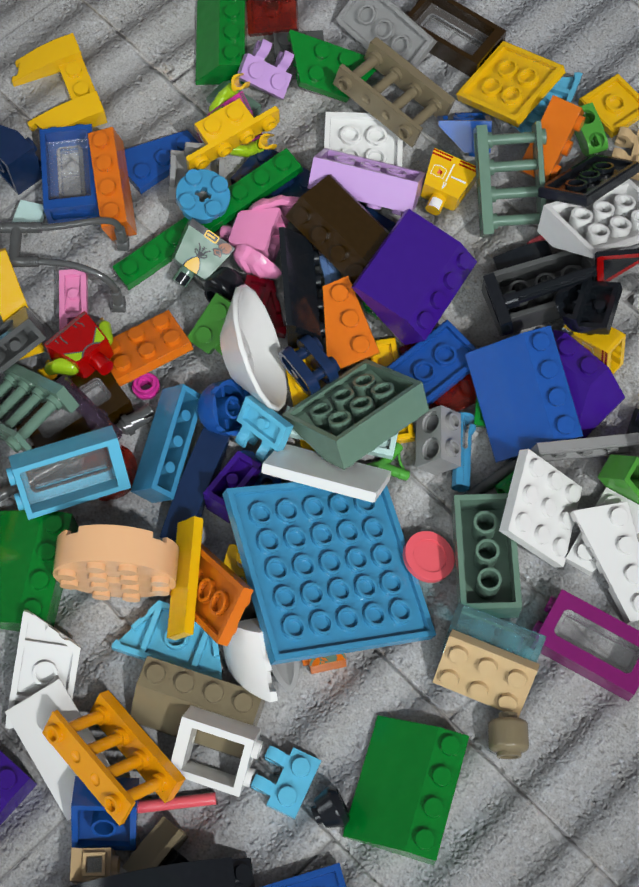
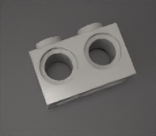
M443 405L429 409L428 412L416 421V468L438 475L461 467V413Z

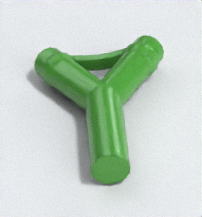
M396 442L392 460L381 458L379 461L366 464L391 471V476L400 480L407 481L410 477V472L405 470L401 462L400 452L403 450V447L398 442ZM396 456H398L400 467L390 464Z

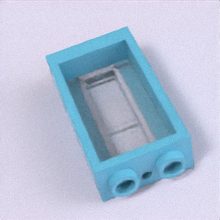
M112 425L8 456L11 467L6 469L11 486L17 484L19 492L15 493L14 497L18 510L25 509L28 520L131 488L119 441Z

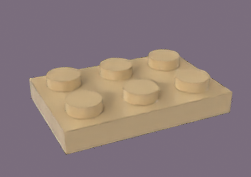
M452 629L432 683L503 712H516L519 718L540 664Z

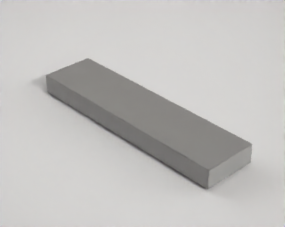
M639 433L536 443L530 450L546 462L632 453L639 447Z

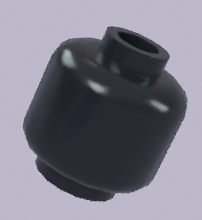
M229 267L217 269L204 283V293L208 302L210 303L215 293H220L231 301L235 288L244 284L241 274Z

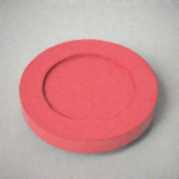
M431 531L415 533L409 538L403 548V561L406 568L420 581L427 583L440 582L453 570L455 563L453 549L447 540L437 533Z

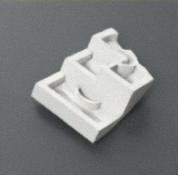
M253 618L239 621L237 631L232 636L228 646L223 645L225 664L233 678L244 689L265 701H278L271 678L272 666L270 665L264 644L263 632L260 630L258 619Z

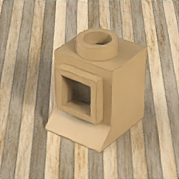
M71 847L70 881L75 885L120 874V856H115L114 849Z

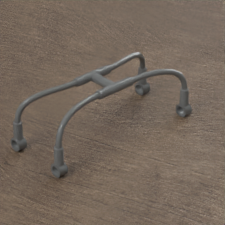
M95 217L52 224H42V222H0V233H11L9 257L13 267L49 265L75 269L93 275L110 287L113 312L125 313V296H122L121 289L104 273L71 261L39 258V256H20L22 233H42L43 231L62 230L95 224L113 225L117 239V250L129 251V235H126L125 227L118 220L110 217Z

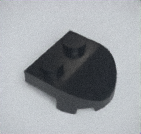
M590 278L587 281L559 290L555 300L556 308L564 324L572 331L609 335L623 289L620 282H598Z

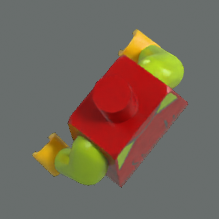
M83 311L44 343L52 361L46 360L45 367L38 369L37 372L50 380H53L58 374L77 375L82 379L88 378L95 371L101 375H107L113 369V362L110 360L114 354L110 346L114 341L111 324L104 320L103 317L95 323Z

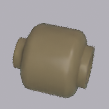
M516 712L498 713V718L488 723V746L490 751L496 753L499 759L521 758V754L529 749L528 723L526 720L517 718Z

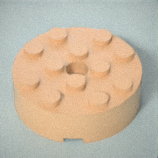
M108 524L79 526L76 533L64 530L58 535L53 577L60 583L61 588L91 593L92 598L97 600L122 597V600L126 602H139L141 597L168 596L171 589L176 587L179 547L170 538H162V541L153 538V531L141 528Z

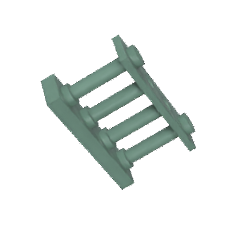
M536 121L531 126L532 132L492 135V132H488L487 125H476L473 129L480 237L492 236L494 230L498 229L499 226L539 225L543 206L547 204L545 198L538 197V188L545 184L543 145H546L547 142L546 129L542 128L541 121ZM533 143V159L497 162L489 159V149L494 145ZM534 170L535 186L499 189L491 186V176L496 172ZM536 197L537 213L501 216L493 213L492 203L498 199Z
M15 363L3 372L5 376L3 377L4 381L0 384V400L12 388L16 390L0 405V422L26 395L30 397L4 424L0 423V439L5 441L17 453L20 450L23 452L31 450L33 448L26 440L55 410L63 409L72 414L80 405L63 385ZM40 402L45 403L18 432L14 430Z

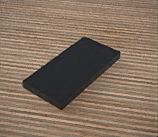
M592 154L538 188V197L587 207L639 173V163L637 161Z

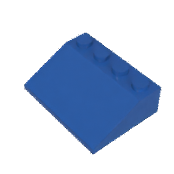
M551 325L527 331L465 353L495 463L518 457L519 450L531 449L536 443L580 439L583 437Z

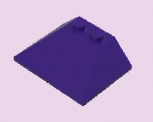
M552 329L583 433L582 438H586L625 399V396L607 365L568 333Z

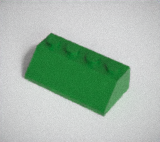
M247 0L197 1L196 85H220L223 81L231 80L237 74L243 56L247 53Z

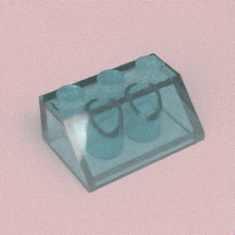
M458 603L441 652H444L452 629L537 663L547 636Z

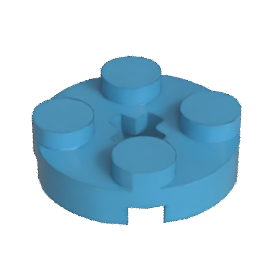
M191 169L181 178L176 189V203L188 220L193 218L200 224H208L218 217L221 218L226 213L230 202V190L228 182L224 177L206 169ZM201 191L207 192L210 199L206 198L204 202H201L196 193H201Z

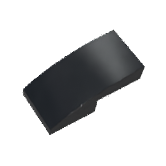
M544 240L512 249L493 257L497 269L501 270L552 255L547 241Z

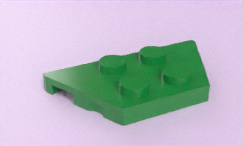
M290 29L287 39L288 42L290 41L292 53L294 54L293 66L297 71L298 87L347 103L350 97L333 84L340 65L344 64L353 71L365 61V55ZM373 67L361 79L367 82L377 70Z

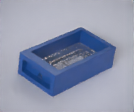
M92 124L50 127L39 130L43 208L48 224L100 217L88 133L94 132Z

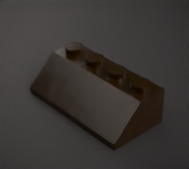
M331 174L304 193L285 216L344 276L350 277L352 284L357 280L390 233Z

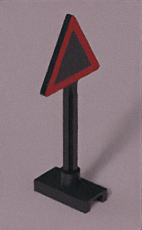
M639 249L599 251L595 253V265L590 268H583L519 291L512 290L504 294L494 272L483 276L486 285L485 289L502 335L514 333L510 309L520 306V303L587 281L594 276L595 281L609 282L639 264Z

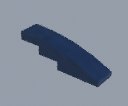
M205 428L202 429L178 484L174 500H172L162 527L160 538L168 537L176 543L177 524L193 516L201 518L205 508L203 492L219 474L231 437L208 431Z

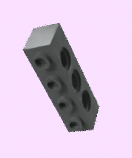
M26 306L0 325V374L47 339L44 325Z

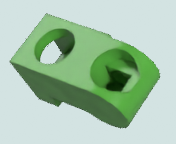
M593 102L579 106L583 108L585 112L583 116L586 119L581 130L574 133L582 153L585 156H590L606 151L608 149V139Z

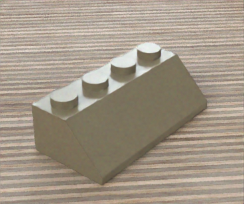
M147 656L136 683L130 715L141 726L177 737L181 718L190 705L257 727L265 700L253 695L241 686ZM197 730L194 740L195 744L239 759L242 757L245 746Z

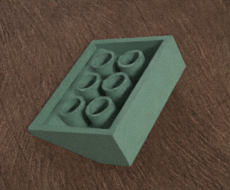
M365 359L339 376L332 383L327 384L318 392L283 413L282 417L294 425L293 430L324 460L345 470L369 452L374 451L383 442L395 436L406 426L417 421L419 417L429 411L423 382Z

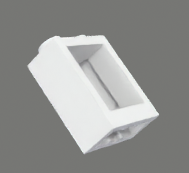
M190 705L181 718L171 762L187 780L239 797L245 786L250 788L254 779L256 769L251 768L253 758L258 759L263 746V741L258 740L261 728ZM197 730L245 745L237 776L190 761Z

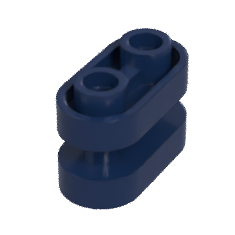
M306 334L298 339L297 346L299 349L297 351L287 346L278 352L285 369L308 396L320 390L319 380L322 379L326 384H330L339 378L338 371H340V367L337 361L332 356L328 357L324 353L323 346L316 336L311 337ZM304 359L307 360V362L312 366L314 371H311L308 368V366L303 362Z

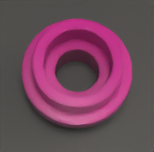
M146 373L133 380L132 390L139 399L148 400L154 398L159 393L160 383L155 375ZM144 385H151V388L142 390Z

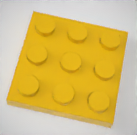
M503 41L461 87L456 96L458 101L518 128L565 74V69L559 63Z

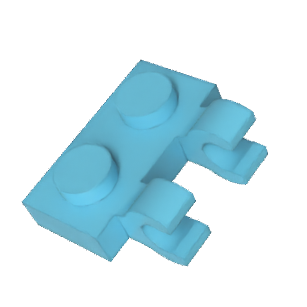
M246 396L236 420L242 424V427L236 436L235 442L245 448L247 442L255 445L258 438H260L262 442L255 454V458L263 463L274 450L276 452L284 450L294 425L274 410L265 406L254 396Z
M269 745L264 760L283 768L276 784L256 774L250 785L251 789L270 797L266 804L267 807L295 820L321 764V760L294 747L290 755H287L280 749Z

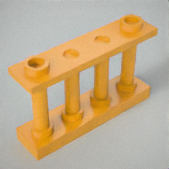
M109 690L99 693L89 714L67 722L58 710L53 711L42 732L48 742L52 744L119 826L125 823L136 803L135 801L156 792L162 801L167 803L175 798L186 779ZM97 724L107 735L104 738L86 744L77 732ZM116 746L126 759L106 767L96 755ZM136 769L146 782L126 791L117 781L116 777Z

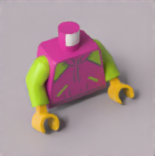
M244 73L235 74L231 79V83L218 92L209 106V114L207 116L240 98L254 117L243 91L239 92V90L250 86V81L245 82L243 85L239 83V78ZM197 133L200 142L205 143L200 137V135ZM261 133L255 136L250 143L241 144L234 148L230 155L248 158L263 152L264 149L274 150L277 144L268 145L267 143L268 138L273 137L274 134Z

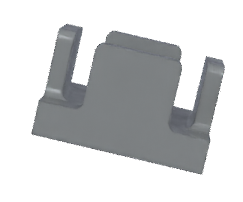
M185 142L183 151L171 150L168 203L177 204V185L181 178L189 171L187 169L186 157L206 146L205 143ZM219 157L213 160L205 169L224 177L225 158ZM201 191V193H196L201 202H204L206 198L210 199L207 192Z

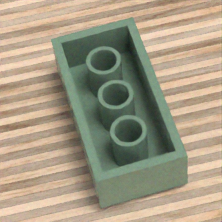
M508 493L453 496L451 511L458 619L518 618L522 610L517 543L499 531Z

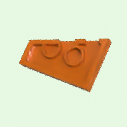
M345 276L322 286L327 356H332L337 361L340 370L380 354L357 294L351 288L352 282L350 277Z

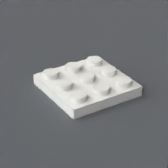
M326 112L324 148L402 167L403 140L370 113Z
M530 449L519 450L499 531L554 568L564 567L574 526L569 513L577 510L582 487Z

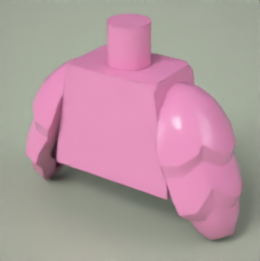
M278 195L272 198H262L252 204L248 210L240 211L233 226L223 225L221 227L220 238L228 241L235 248L232 252L234 260L245 273H252L259 278L277 279L282 275L281 270L274 264L280 248L279 227L287 228V222L290 221L285 216L300 197Z

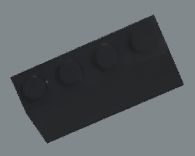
M279 227L288 346L295 349L298 348L297 340L306 334L311 337L316 336L320 342L321 338H326L325 321L320 322L319 314L324 313L323 297H317V290L322 289L321 273H315V266H320L318 249L313 250V244L304 235L285 227Z

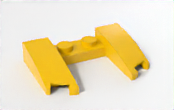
M73 33L37 47L15 61V65L19 69L17 76H13L11 80L14 87L60 72L71 99L28 121L29 129L32 132L38 127L48 129L50 127L92 124L93 128L107 123L104 108L97 91H95Z

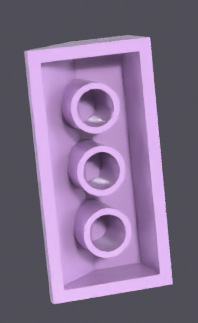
M324 148L313 157L308 189H311L331 174L357 201L366 203L367 207L372 209H381L382 207L392 209L391 212L393 214L402 216L407 209L415 210L426 172Z

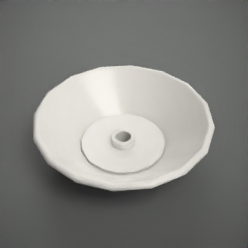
M242 284L235 288L220 333L222 356L232 379L265 406L278 412L285 406L287 396L286 369L278 355V352L281 351V346L265 305L252 288Z

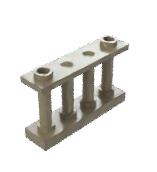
M378 37L370 41L364 57L365 61L356 69L351 71L344 64L339 66L333 84L411 147L416 144L423 129L420 125L432 115L436 118L442 115L448 116L456 100ZM374 67L385 77L371 87L361 77ZM394 83L404 93L391 103L381 93ZM414 99L424 109L411 119L401 109Z

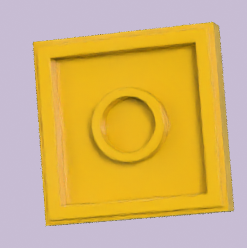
M619 74L611 77L578 101L579 106L593 102L603 124L604 131L611 138L618 134L620 127L628 128L639 120V94Z

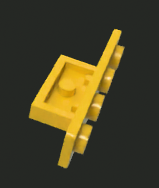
M239 98L194 124L195 130L206 146L186 157L187 169H205L213 160L229 155L234 148L241 144L250 143L255 136L264 131L268 132L274 129L280 122L277 106L254 118Z

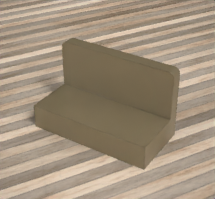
M162 816L122 868L127 872L161 866L173 849L176 851L180 849L188 839L187 834Z

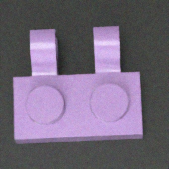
M262 39V41L257 40L253 54L246 53L243 56L237 74L244 73V75L240 76L239 79L242 82L250 81L251 86L279 100L284 99L292 75L287 73L286 70L291 65L294 54L287 50H284V52L279 51L273 66L264 61L270 52L272 43L265 39Z

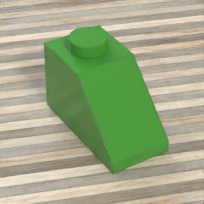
M610 454L598 475L599 480L605 487L639 505V458L637 456Z

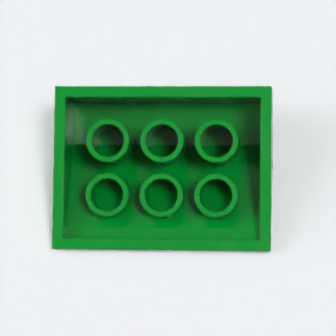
M25 510L0 511V629L20 632L24 610L31 611L54 627L63 591L60 583L53 577L57 537L64 530H69L71 533L77 532L78 524L73 514L56 511L28 520Z
M378 715L350 808V820L344 829L342 837L434 866L469 736L437 726Z

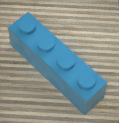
M185 384L162 389L130 492L151 503L174 500L198 420L197 402L200 393Z

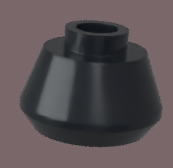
M328 785L314 798L315 805L311 807L313 816L318 825L323 823L326 828L346 827L350 816L345 802L337 787Z

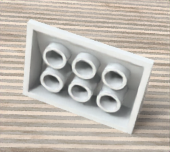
M628 179L587 207L560 201L546 204L543 206L537 232L552 247L589 258H595V253L599 251L620 250L638 244L639 187Z

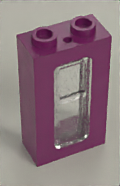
M563 589L557 598L552 595L544 609L548 616L544 623L538 620L530 634V637L534 638L531 648L629 702L639 687V630Z

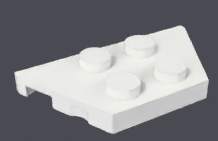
M29 610L23 611L8 709L58 679H61L73 700L81 645ZM6 717L5 728H14L8 717Z

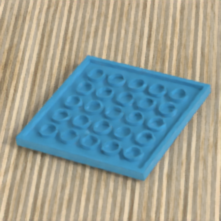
M296 482L226 488L222 493L247 584L254 590L251 598L260 630L263 632L264 644L270 665L430 640L436 636L419 580L408 571L403 561V548L406 541L387 485L375 503Z

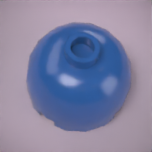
M233 379L220 380L208 385L200 394L197 402V413L203 427L220 435L237 436L242 424L236 420L245 397L250 396V393L243 390Z

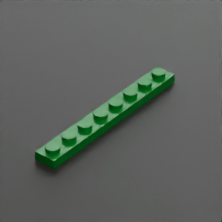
M287 148L228 187L230 190V202L226 213L221 218L218 217L211 223L202 225L214 233L223 225L236 218L240 211L248 210L256 201L265 198L302 173L301 164ZM186 217L112 266L114 272L128 290H131L172 262L171 257L188 222Z

